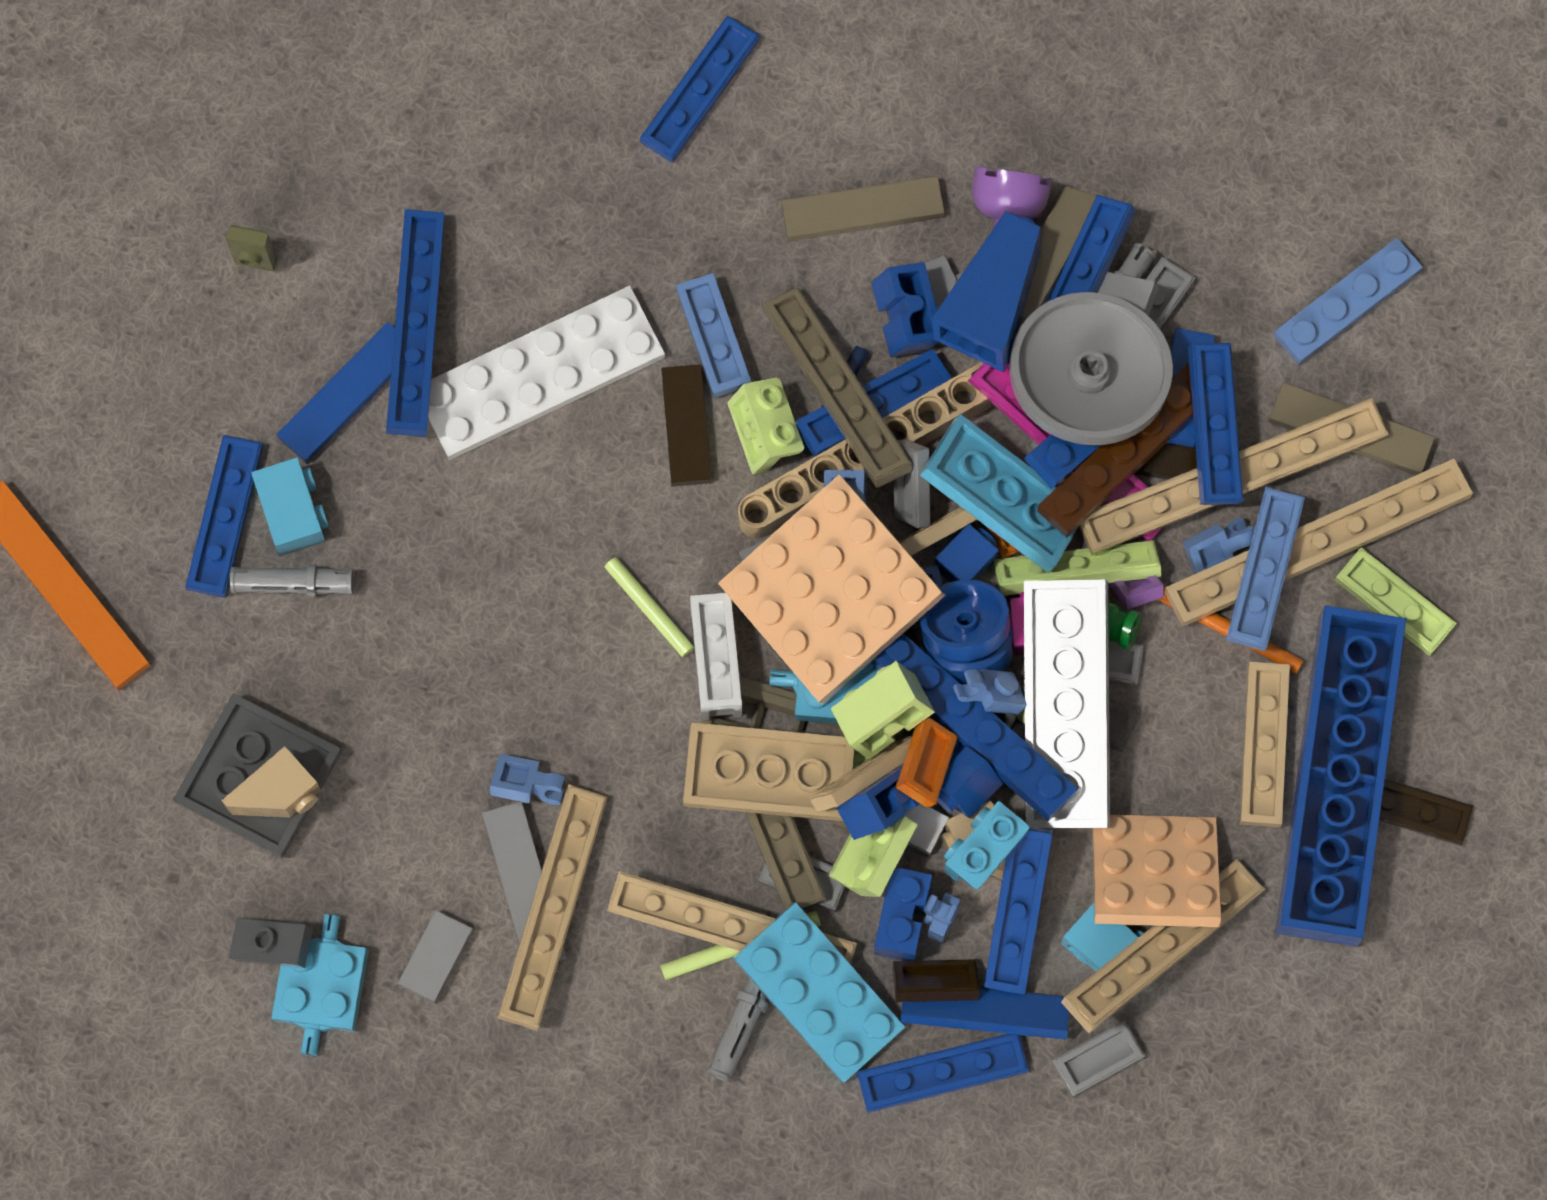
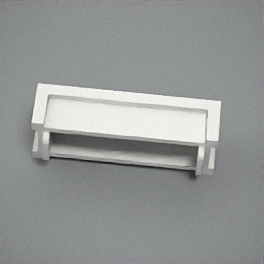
M727 593L690 596V611L693 624L701 721L709 720V716L733 714L734 718L742 717V700L731 598Z

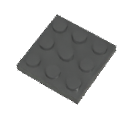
M233 693L173 801L283 859L309 810L301 815L296 812L290 818L232 815L222 800L284 746L317 781L320 789H322L342 750Z

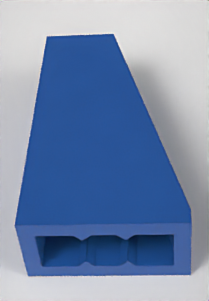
M1005 211L932 317L934 340L1003 373L1009 364L1012 346L1019 329L1041 252V230L1031 219L1024 216L1018 217Z

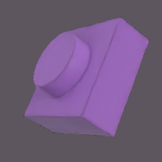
M1156 575L1148 576V579L1121 580L1109 583L1110 588L1127 610L1164 597L1163 584Z

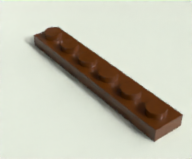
M1189 363L1172 378L1168 396L1162 410L1145 429L1123 441L1101 445L1038 505L1037 512L1066 538L1193 418Z

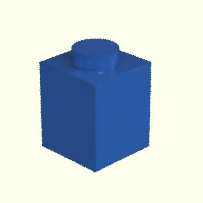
M968 524L936 557L935 565H938L940 573L950 582L963 579L979 580L998 558L997 542L984 529L979 528L975 530Z

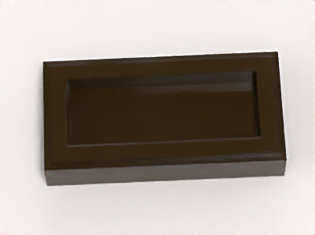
M975 959L893 961L892 974L896 1002L979 1000L980 988Z

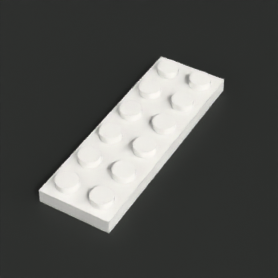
M628 286L431 379L428 419L448 459L451 460L664 359L665 353L631 287Z
M1108 580L1024 581L1025 701L1027 703L1025 707V742L1078 788L1076 795L1049 822L1026 803V823L1029 827L1110 828Z

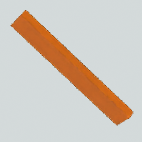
M2 480L0 482V543L119 691L149 668V662Z

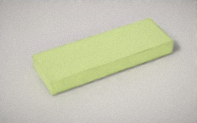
M1362 547L1335 578L1338 584L1376 614L1406 618L1404 636L1429 656H1431L1457 624Z

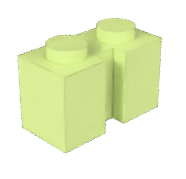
M897 661L881 668L873 678L858 689L848 692L840 702L831 708L849 746L868 759H871L896 741L893 735L901 729L905 728L910 731L935 713L916 675Z

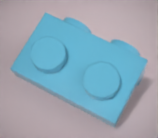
M1000 801L991 810L985 807L971 823L970 826L974 828L972 833L965 841L960 838L957 839L944 855V858L948 860L945 863V873L957 883L962 879L974 890H979L1029 831V825Z

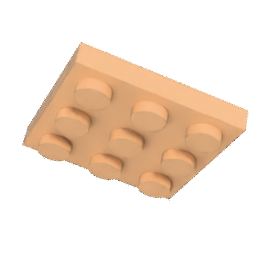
M1110 815V828H1092L1094 924L1220 927L1221 904L1216 817Z

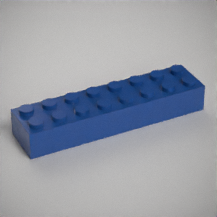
M1326 605L1319 616L1275 934L1357 947L1363 939L1406 618Z

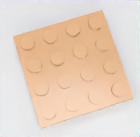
M841 475L835 477L718 583L822 705L945 596Z

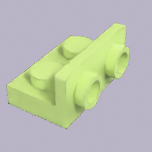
M779 378L745 383L727 402L752 475L768 472L781 457L800 454L804 450L799 431Z
M903 816L887 829L853 840L850 834L829 876L860 896L881 897L918 824Z

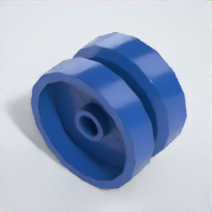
M963 579L946 583L939 587L945 596L919 619L925 653L960 684H968L964 676L966 670L1004 671L1012 661L1014 652L1010 614L1004 595L996 587L978 580Z

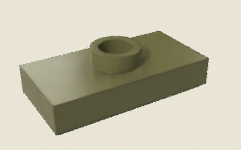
M234 225L229 226L226 241L235 264L274 272L277 257L269 234L266 231Z

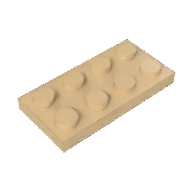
M691 722L683 806L843 821L836 807L817 812L810 799L814 794L853 769L854 748L849 746L846 738L842 736Z

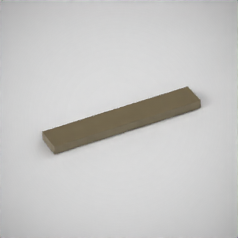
M799 287L763 303L765 314L875 487L878 488L911 472V461Z

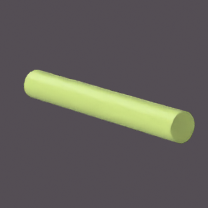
M617 557L612 558L604 566L682 658L695 648Z

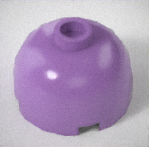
M975 167L972 196L978 210L983 215L994 219L993 227L996 226L1005 211L1018 217H1027L1033 221L1041 215L1047 206L1052 178H1041L1039 175L997 169L996 172L986 170V167Z

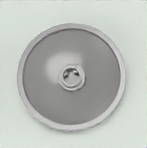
M1078 292L1048 301L1032 312L1024 321L1012 346L1009 374L1013 392L1021 408L1043 430L1072 443L1106 445L1123 441L1136 435L1157 417L1168 396L1173 376V364L1170 349L1163 333L1156 323L1141 309L1130 302L1112 295Z

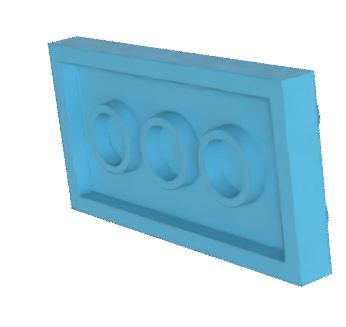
M961 414L952 421L920 474L922 478L1047 573L1056 567L1076 530L1073 531L1066 538L1037 512L1038 505L1057 487L1054 486L1051 489L1031 467Z
M793 902L732 957L842 1083H845L905 1028L796 902Z

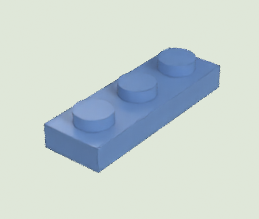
M711 273L675 285L713 398L738 391L743 384L750 383L751 379L714 274Z

